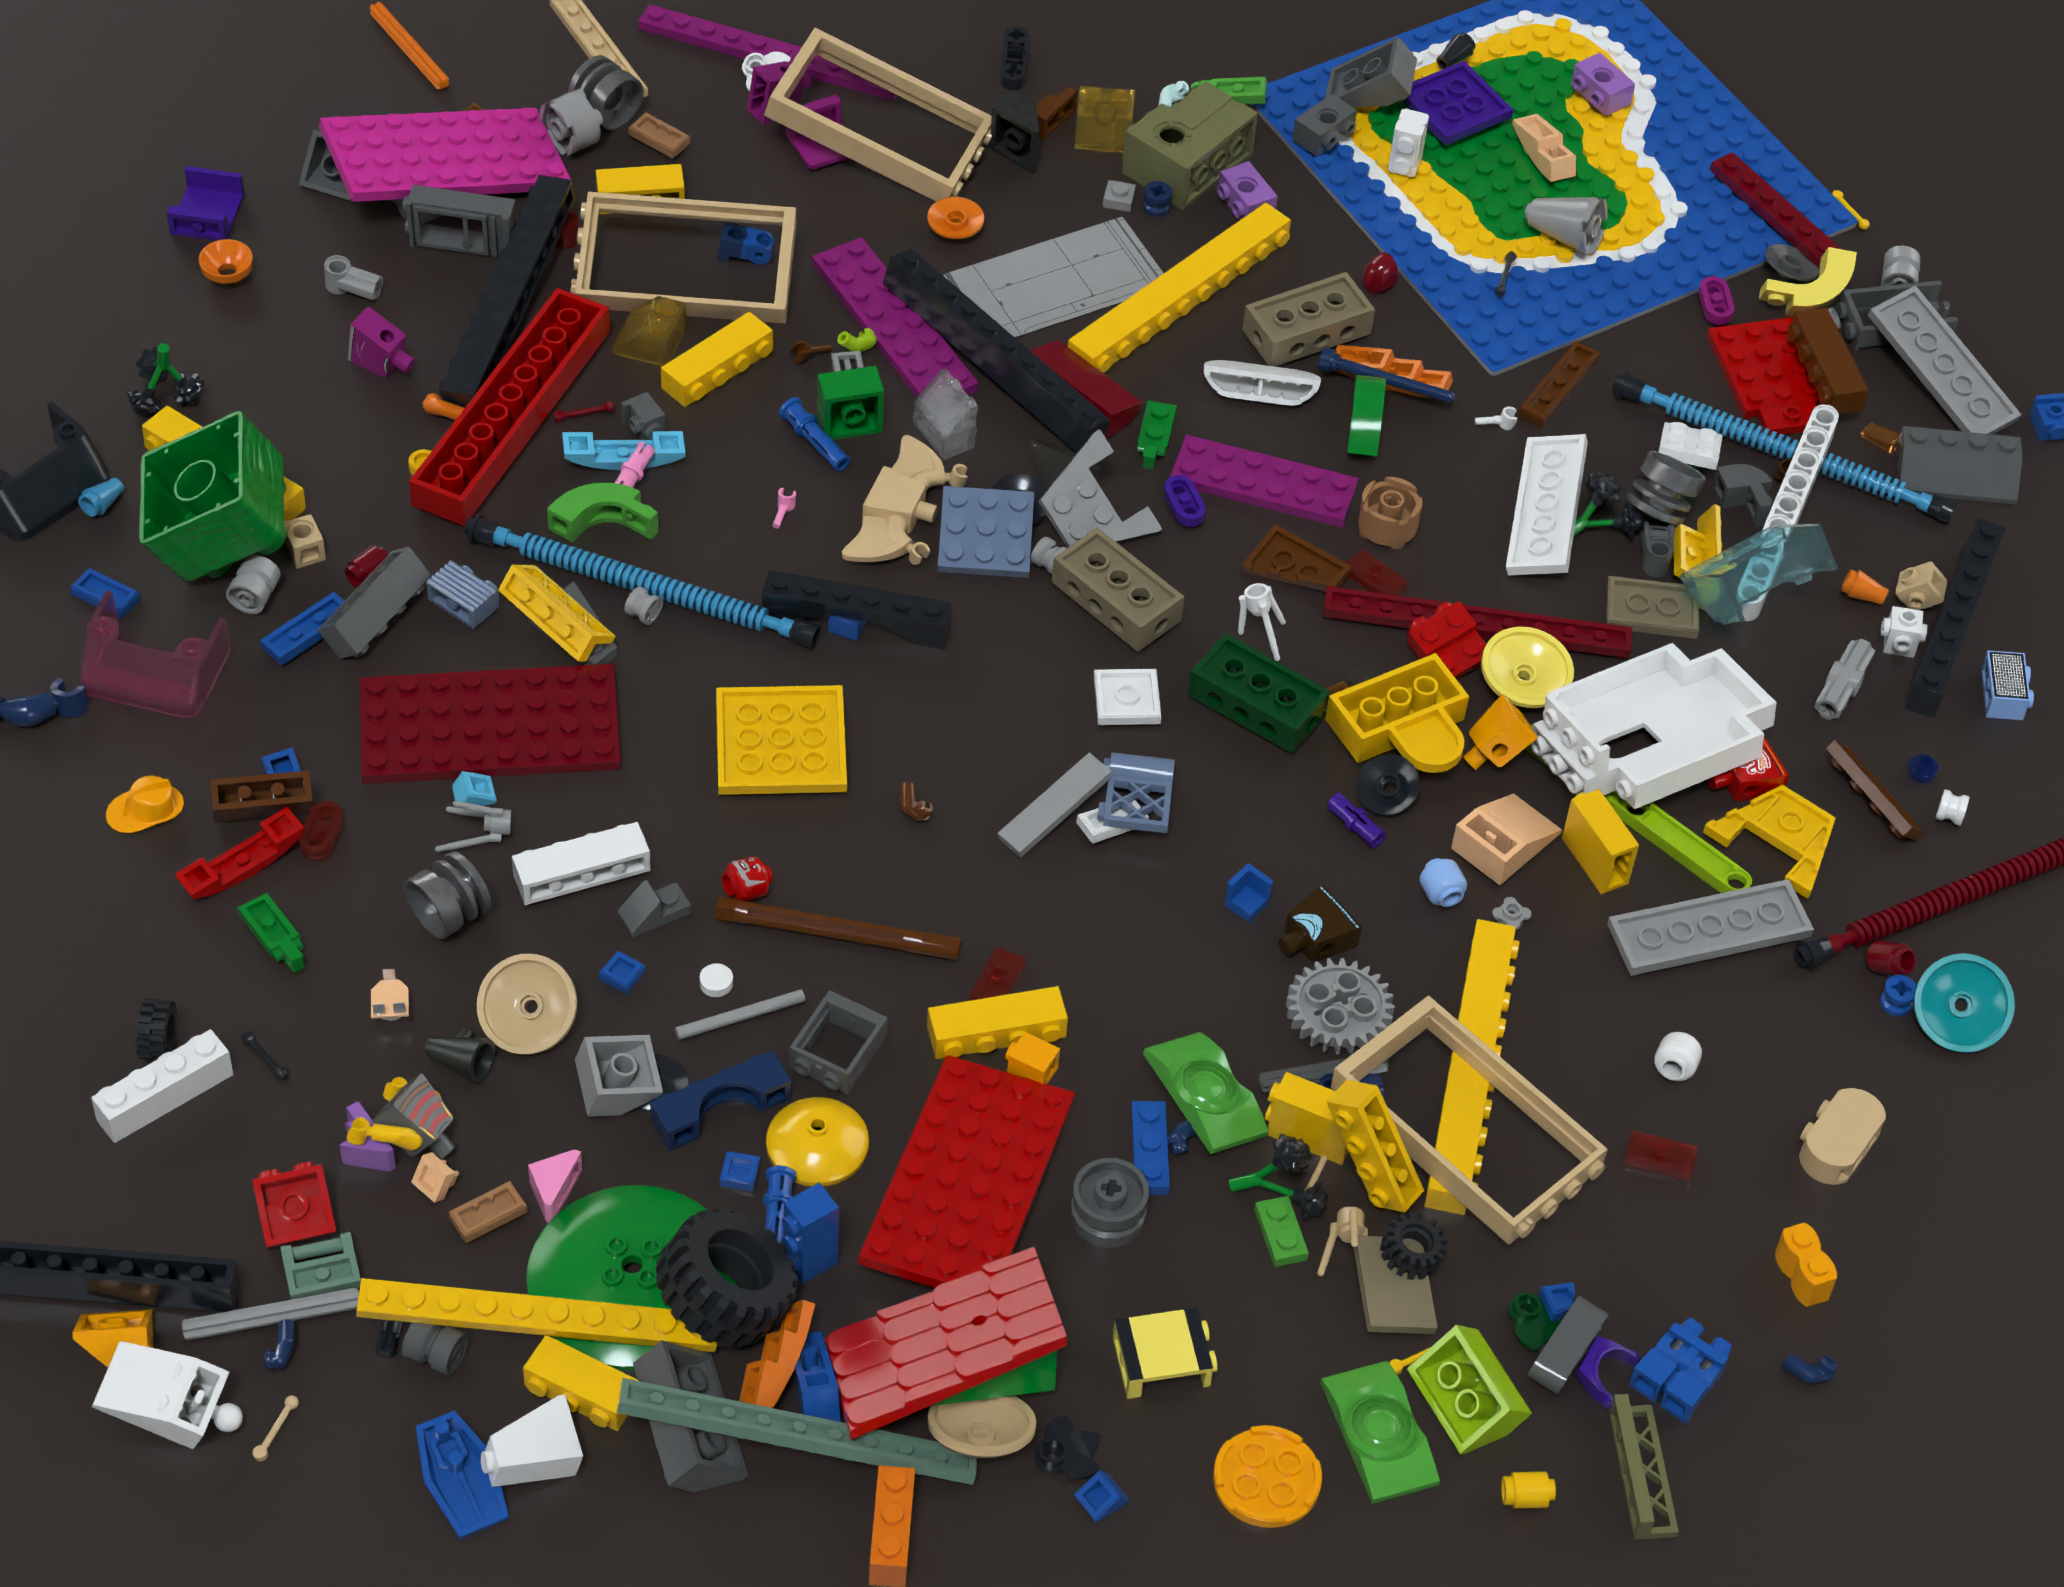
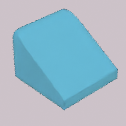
M462 771L452 785L455 801L481 806L495 804L497 801L491 776Z

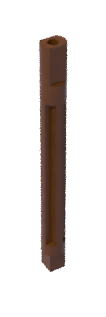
M720 896L715 907V919L811 934L951 960L958 959L961 947V938L884 926Z

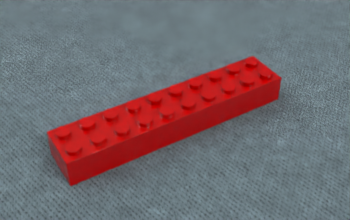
M556 288L409 480L411 506L466 526L468 519L475 514L610 333L608 306Z

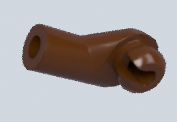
M905 782L900 785L901 811L915 821L923 822L928 820L933 813L932 804L928 802L925 805V800H916L915 784Z

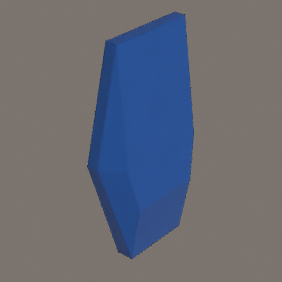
M454 1410L417 1425L416 1435L424 1484L458 1538L461 1540L508 1520L509 1514L501 1486L492 1487L488 1473H484L481 1467V1453L485 1451L486 1445Z

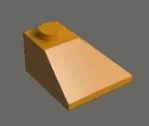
M153 1309L81 1314L72 1332L73 1340L108 1368L120 1341L153 1348Z

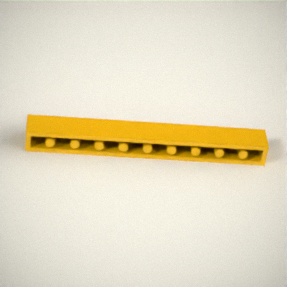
M1264 203L1068 340V347L1101 372H1106L1111 365L1121 358H1126L1139 345L1147 343L1156 333L1167 329L1173 321L1187 315L1200 302H1205L1217 290L1225 288L1234 278L1240 274H1245L1258 261L1266 259L1275 249L1283 247L1290 238L1291 219L1268 203Z
M1477 919L1458 1021L1500 1056L1502 1046L1496 1045V1039H1503L1506 1019L1500 1018L1501 1011H1508L1511 993L1505 992L1506 985L1512 986L1515 967L1509 966L1510 959H1517L1520 941L1514 940L1515 926ZM1452 1050L1435 1149L1472 1181L1473 1174H1480L1483 1155L1477 1154L1478 1146L1484 1147L1488 1127L1482 1126L1483 1119L1489 1120L1492 1100L1486 1099L1487 1091L1494 1092L1495 1087ZM1432 1176L1429 1177L1424 1207L1465 1215L1467 1207Z

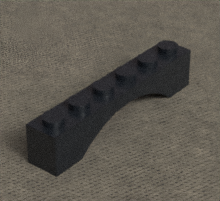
M769 570L762 591V608H768L769 615L779 619L786 617L795 620V618L804 619L823 615L855 617L884 626L903 636L912 644L944 650L950 629L951 602Z

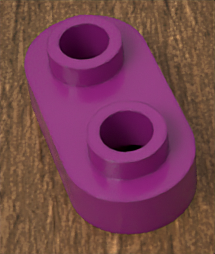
M1716 276L1704 278L1700 283L1698 295L1705 318L1715 325L1728 324L1732 320L1735 307L1727 282Z

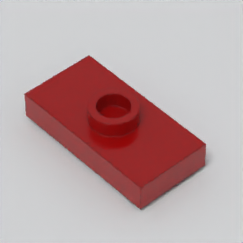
M1815 402L1763 408L1759 409L1758 419L1764 430L1766 428L1770 429L1769 436L1773 431L1778 432L1777 436L1780 434L1804 432L1811 413L1817 406Z

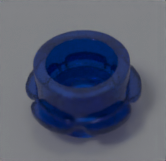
M1926 754L1912 757L1908 763L1911 778L1919 783L1931 782L1940 770L1938 762Z

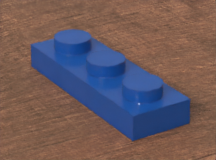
M332 592L261 639V649L282 666L323 639L317 631L318 628L335 612L344 600L335 592Z
M1132 1101L1133 1165L1142 1171L1148 1182L1149 1195H1169L1166 1101Z

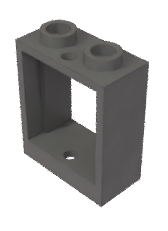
M829 990L789 1047V1067L802 1076H809L822 1082L829 1089L839 1090L848 1095L887 1038L888 1017ZM829 1022L867 1039L847 1070L809 1052Z

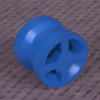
M1891 976L1885 983L1884 991L1879 1000L1880 1006L1889 1015H1907L1912 1009L1917 985L1907 976Z

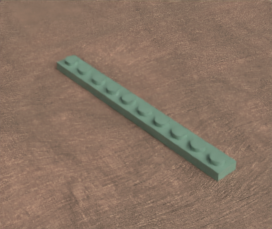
M622 1378L617 1405V1413L808 1451L810 1453H818L849 1461L877 1466L915 1468V1474L973 1485L976 1477L977 1458L955 1453L940 1442L877 1429L850 1440L846 1423L627 1378Z

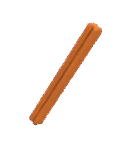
M383 3L371 4L369 7L371 16L437 90L448 88L449 77Z

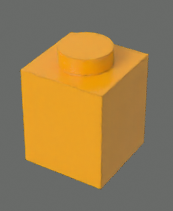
M1024 1032L1018 1042L1013 1041L1006 1052L1005 1059L1008 1060L1007 1072L1038 1081L1042 1084H1048L1059 1068L1060 1048Z

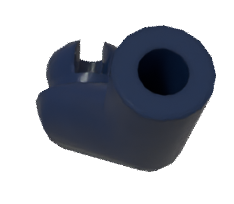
M1790 1353L1782 1367L1803 1382L1813 1384L1832 1380L1835 1377L1838 1364L1829 1356L1821 1358L1819 1363L1808 1364L1795 1354Z

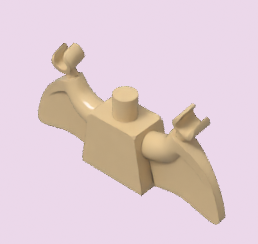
M904 435L901 440L900 454L897 462L892 468L883 466L863 504L862 528L858 535L843 549L842 558L854 562H877L894 559L908 552L910 553L909 561L913 565L920 564L922 557L919 554L927 558L930 549L923 542L914 544V541L907 534L912 532L918 519L934 523L939 507L926 502V490L934 486L945 485V482H949L953 487H963L968 478L965 475L967 467L962 464H956L951 473H945L941 459L931 448L912 436Z

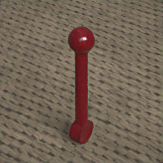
M607 401L604 405L569 412L557 410L553 413L555 422L561 423L569 417L601 411L611 413L615 410V404Z

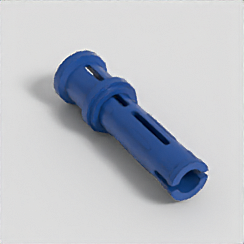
M797 397L790 398L783 403L779 410L780 418L785 421L787 420L794 427V432L797 436L805 437L830 463L835 471L840 472L844 470L850 463V457L820 428L817 417L813 413H808L802 406V401Z
M777 1165L766 1170L768 1190L763 1196V1205L767 1209L765 1229L769 1228L772 1232H775V1239L781 1243L782 1237H784V1227L782 1224L784 1202L792 1198V1184L796 1181L797 1173L790 1167Z

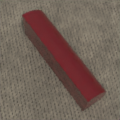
M1056 340L1030 350L1110 419L1105 438L1123 430L1138 413L1142 405L1139 399L1061 341Z

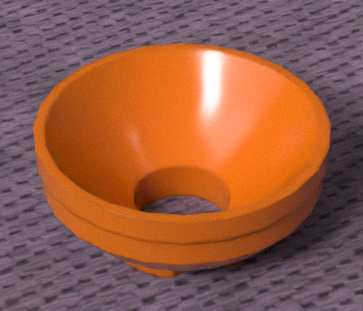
M231 239L218 240L208 244L200 252L199 266L203 275L213 282L222 285L237 283L252 270L253 255L250 248L240 241ZM224 269H234L236 271L231 275L220 274Z

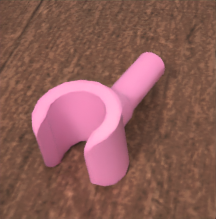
M784 488L779 489L778 513L772 525L774 528L779 529L787 511L795 508L796 491H793L791 496H784Z

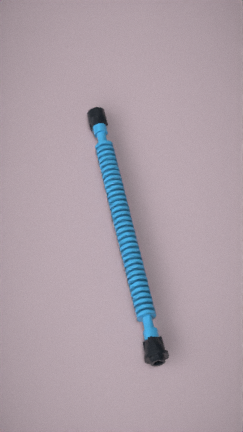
M1625 371L1623 375L1618 374L1613 384L1612 390L1616 391L1615 397L1618 399L1624 397L1638 403L1640 401L1649 405L1655 403L1665 407V414L1671 415L1673 411L1672 417L1677 418L1680 414V420L1684 421L1687 417L1686 422L1691 424L1694 420V425L1699 426L1701 423V428H1706L1709 424L1708 428L1714 430L1716 427L1715 431L1718 434L1723 430L1722 434L1724 437H1727L1730 433L1729 439L1734 440L1737 435L1736 442L1741 443L1744 438L1743 444L1748 446L1751 441L1750 447L1754 449L1758 444L1757 450L1762 451L1765 447L1764 452L1769 454L1773 449L1772 456L1775 457L1780 452V459H1784L1785 455H1787L1786 458L1792 459L1798 447L1799 441L1796 439L1790 444L1792 438L1787 436L1785 441H1783L1785 435L1780 434L1776 438L1778 432L1773 431L1769 436L1770 429L1768 428L1762 433L1763 427L1759 425L1755 430V423H1751L1748 427L1749 421L1744 420L1741 425L1742 418L1737 417L1734 422V415L1730 414L1727 419L1728 413L1723 411L1720 416L1721 410L1716 409L1713 413L1714 408L1711 406L1706 411V404L1702 403L1699 408L1700 402L1694 401L1692 405L1693 399L1688 398L1685 402L1686 397L1683 395L1678 399L1679 394L1675 392L1671 397L1657 392L1656 388L1647 385L1645 381L1631 376L1629 371ZM1830 453L1828 458L1825 456L1819 470L1820 472L1823 469L1821 475L1826 476L1830 471L1829 478L1831 479L1837 474L1836 481L1840 482L1845 477L1843 483L1848 485L1849 481L1852 480L1850 486L1855 487L1858 482L1857 489L1862 490L1864 485H1866L1865 492L1867 493L1872 488V495L1876 496L1881 491L1880 498L1884 499L1885 495L1888 494L1886 500L1891 502L1894 496L1893 503L1898 504L1900 499L1916 505V509L1926 512V515L1949 524L1957 506L1956 501L1936 494L1932 496L1924 492L1921 494L1905 488L1907 482L1902 481L1901 485L1898 486L1899 479L1895 478L1893 483H1891L1892 477L1889 475L1886 480H1884L1885 474L1880 473L1877 478L1878 471L1873 470L1870 475L1871 468L1866 467L1864 472H1862L1863 465L1859 464L1857 469H1855L1856 463L1853 461L1848 466L1849 460L1844 459L1841 464L1842 457L1837 456L1834 461V454Z
M477 513L474 518L470 517L465 526V535H468V541L473 544L480 542L493 547L496 544L503 547L510 545L519 548L521 556L542 561L546 564L549 563L552 566L564 568L568 571L571 570L580 575L586 574L587 577H593L602 582L608 581L609 584H615L624 589L630 588V591L641 586L648 590L650 596L657 595L668 603H674L677 606L681 605L684 608L689 607L690 610H696L706 615L711 614L712 617H718L721 620L726 619L727 622H733L737 625L741 624L743 627L748 626L749 629H756L759 632H762L764 627L778 631V635L790 638L791 642L812 649L816 646L821 631L819 624L795 618V620L786 617L779 619L770 616L768 608L763 607L761 609L759 605L754 606L752 603H746L743 600L739 601V599L731 598L727 595L724 597V594H717L715 591L702 589L699 586L695 587L693 584L687 585V582H680L671 577L665 578V575H658L655 572L643 570V568H636L627 563L599 556V554H592L589 551L577 549V547H570L567 544L555 542V540H548V538L533 535V533L527 532L524 537L512 534L510 529L501 527L500 523L486 519L480 513Z

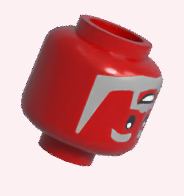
M751 856L731 861L722 873L721 881L724 892L728 897L750 901L762 898L767 894L769 884L773 881V876L768 865H764L758 857Z

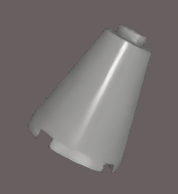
M1598 197L1535 198L1532 203H1528L1525 210V219L1528 220L1529 226L1587 254L1594 253L1600 245L1605 231L1600 229L1601 221H1607L1608 215L1606 201Z

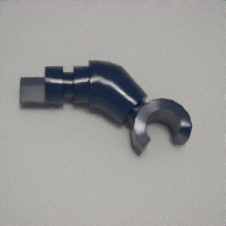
M60 677L52 683L50 687L51 695L48 692H43L26 697L18 696L16 699L9 698L7 701L4 697H0V720L4 718L5 721L12 722L15 726L31 727L56 715V712L66 718L80 716L89 708L86 685H78L76 689L66 692L64 681Z

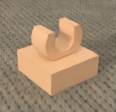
M430 1152L422 1155L411 1183L436 1203L444 1200L449 1187L455 1184L459 1172L457 1170L453 1171L446 1165L447 1162L445 1160H440L434 1153Z

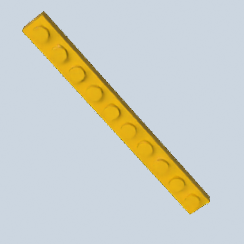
M361 1278L356 1317L655 1346L663 1340L705 1352H715L717 1347V1341L709 1343L702 1340L700 1334L696 1332L692 1334L685 1329L686 1325L680 1319L677 1321L671 1315L672 1309Z

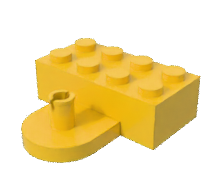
M1435 653L1329 695L1325 720L1357 763L1396 748L1402 757L1412 763L1416 769L1430 773L1444 772L1456 766L1462 757L1464 737L1456 723L1465 719L1469 695Z

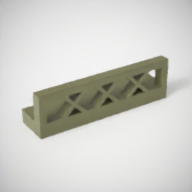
M1616 1394L1613 1396L1608 1413L1634 1540L1677 1537L1679 1530L1652 1405L1631 1406L1628 1394ZM1633 1417H1645L1646 1429L1641 1435L1636 1432ZM1639 1445L1653 1455V1460L1648 1466L1642 1463ZM1646 1476L1659 1485L1660 1492L1655 1498L1649 1495ZM1652 1509L1666 1517L1667 1526L1653 1527L1655 1520Z

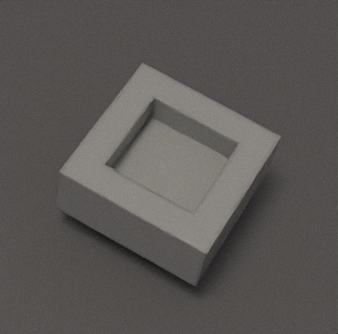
M1108 180L1103 198V207L1131 212L1136 185Z

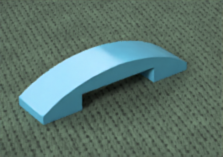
M653 431L652 440H593V432H562L564 459L587 467L621 470L620 467L623 462H628L638 442L645 443L643 449L649 444L655 450L654 456L651 457L645 469L669 464L685 457L683 431Z

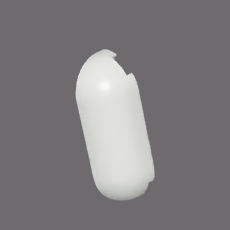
M1213 360L1204 363V375L1208 383L1218 394L1229 398L1294 406L1310 399L1318 391L1321 383V378L1318 375L1302 370L1227 360Z

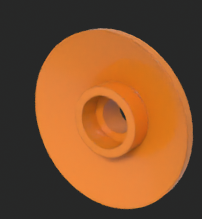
M947 197L938 200L930 207L927 220L930 228L940 236L950 239H964L975 235L981 230L984 224V213L978 204L969 199Z

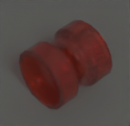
M572 210L564 228L561 229V235L556 243V247L561 249H571L578 245L577 234L580 220L577 213Z

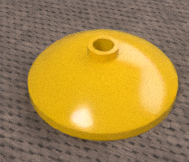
M811 1097L795 1101L775 1115L767 1131L766 1148L773 1166H787L796 1171L797 1178L795 1183L812 1187L820 1182L824 1187L840 1183L860 1169L867 1157L869 1135L861 1116L847 1104L831 1098ZM819 1127V1128H823V1129H822V1130H814L813 1128Z

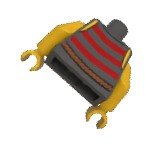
M422 1073L408 1083L403 1077H396L392 1082H388L385 1085L383 1097L389 1102L372 1120L374 1125L370 1126L369 1121L363 1117H358L352 1122V1126L347 1134V1140L351 1144H364L367 1136H370L373 1141L392 1143L401 1147L410 1156H416L428 1147L440 1160L455 1147L443 1133L453 1120V1115L442 1101L440 1093L434 1090Z

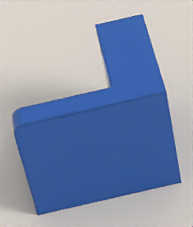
M1247 863L1228 881L1224 906L1250 923L1270 904L1273 880Z

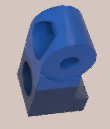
M724 222L717 260L729 262L730 257L745 260L749 259L752 263L759 265L767 264L772 257L775 243L774 237L764 230Z

